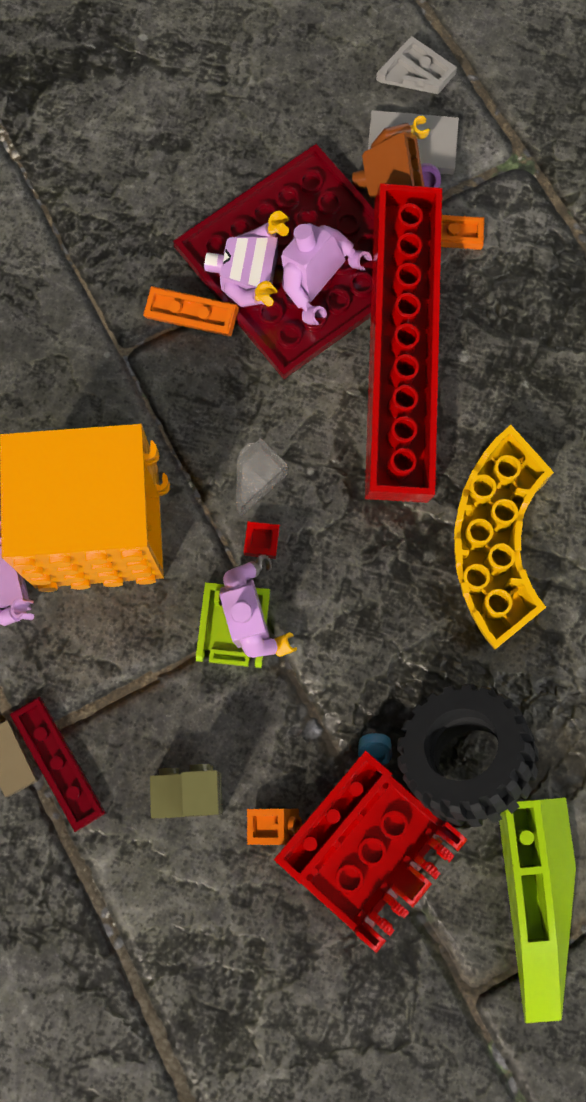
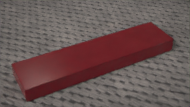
M37 697L10 714L74 832H78L107 814L43 699Z

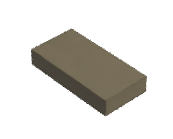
M7 720L0 724V788L5 797H10L38 782V779L11 722Z

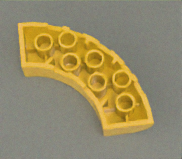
M509 425L494 439L473 468L462 492L454 529V554L462 594L476 625L494 650L546 608L532 587L526 569H523L520 551L522 550L521 534L526 509L534 494L546 484L554 472L512 425Z

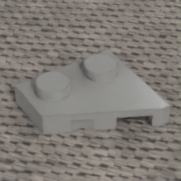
M411 36L377 72L376 80L380 83L439 94L456 75L457 67Z

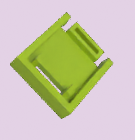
M205 582L196 662H203L205 650L210 651L209 663L249 667L250 657L245 655L242 647L237 648L233 643L223 606L220 605L219 592L220 588L224 587V584ZM256 588L267 626L270 589ZM263 656L256 657L255 668H262Z

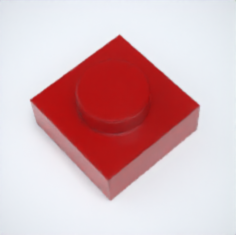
M248 521L244 556L258 557L266 555L271 559H276L280 525Z

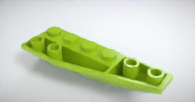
M566 798L517 802L519 808L512 814L508 809L500 813L502 820L499 821L524 1021L525 1023L562 1020L576 875Z

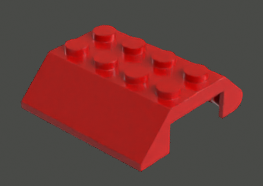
M365 750L274 858V861L299 884L308 889L351 928L364 943L377 953L386 940L373 927L378 925L389 936L395 931L390 922L378 915L381 909L387 903L391 906L392 911L405 919L409 911L396 901L398 896L413 908L432 885L419 870L423 869L435 880L441 874L435 865L430 861H426L423 857L430 849H433L443 860L450 862L454 855L441 843L444 841L458 852L467 842V839L450 823L434 816L428 808H425L414 795L391 776L392 773Z

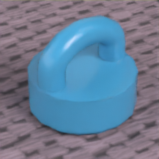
M370 733L362 736L359 739L358 745L359 758L366 750L382 765L387 764L392 758L391 739L380 733Z

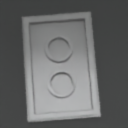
M371 110L368 150L383 129L403 123L412 125L416 117L424 116L427 119L426 123L416 126L421 131L430 129L426 138L417 139L421 164L431 163L437 167L440 174L454 175L459 118Z

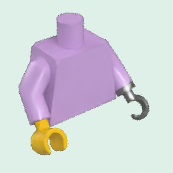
M260 555L255 562L251 561L228 570L223 577L224 587L220 588L219 595L232 641L237 648L242 647L245 655L252 658L274 654L281 657L297 651V647L292 648L288 642L289 638L294 637L290 632L274 639L269 636L253 578L257 577L262 570L263 560L266 563V571L271 570L272 563L268 556Z

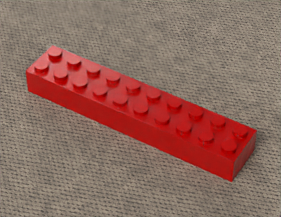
M380 183L375 198L365 499L428 503L435 496L442 188Z

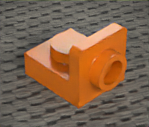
M247 809V845H286L302 826L299 809Z

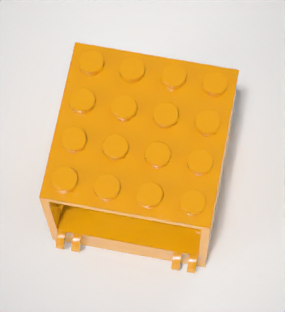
M142 424L0 434L2 559L34 588H38V591L53 592L58 590V586L70 585L71 589L81 590L91 587L90 584L103 583L105 587H119L123 585V581H136L137 584L147 585L156 583V579L164 578L160 496H164L169 492L170 483L167 475L163 473V483L159 485V472L156 464L159 460V452L153 440H151L149 445Z

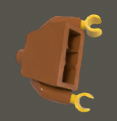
M418 116L412 125L403 123L383 129L371 144V148L362 155L364 169L353 172L352 181L354 187L357 190L367 187L370 197H376L380 183L425 187L417 139L426 138L430 129L421 131L416 126L426 123L427 119L424 116Z

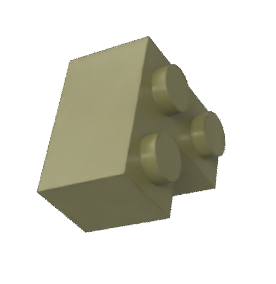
M211 764L190 765V772H181V774H179V768L159 769V775L150 776L151 819L223 815L221 773L213 770Z

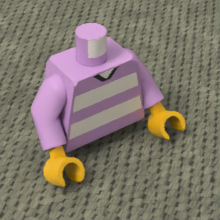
M281 211L272 213L268 223L244 234L228 238L224 255L206 253L204 270L220 273L221 290L241 307L259 304L270 307L274 303L270 295L278 292L272 285L278 257V237L275 236L276 233L280 236H286L289 232V228L284 224V222L289 220V217Z

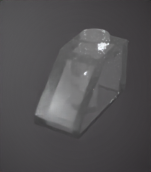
M261 438L255 444H247L238 455L236 506L237 512L241 516L288 475L287 463Z

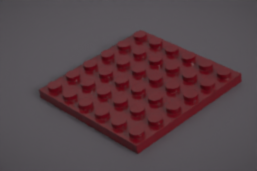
M317 144L173 241L176 250L219 301L237 304L221 290L220 273L204 270L206 253L224 255L228 238L236 237L268 223L271 214L275 211H281L289 217V220L284 222L289 228L288 234L280 236L276 233L275 236L278 237V257L272 285L278 292L270 295L274 301L273 305L270 307L263 304L248 307L239 306L236 323L283 380L371 318L374 208ZM311 223L317 227L325 225L337 229L354 244L353 248L355 250L367 251L372 256V261L360 258V264L365 270L350 267L348 256H345L346 261L310 303L312 306H322L326 310V318L315 316L319 325H309L303 322V309L297 308L282 287L283 266L281 255L295 238L293 234L294 229L301 224Z

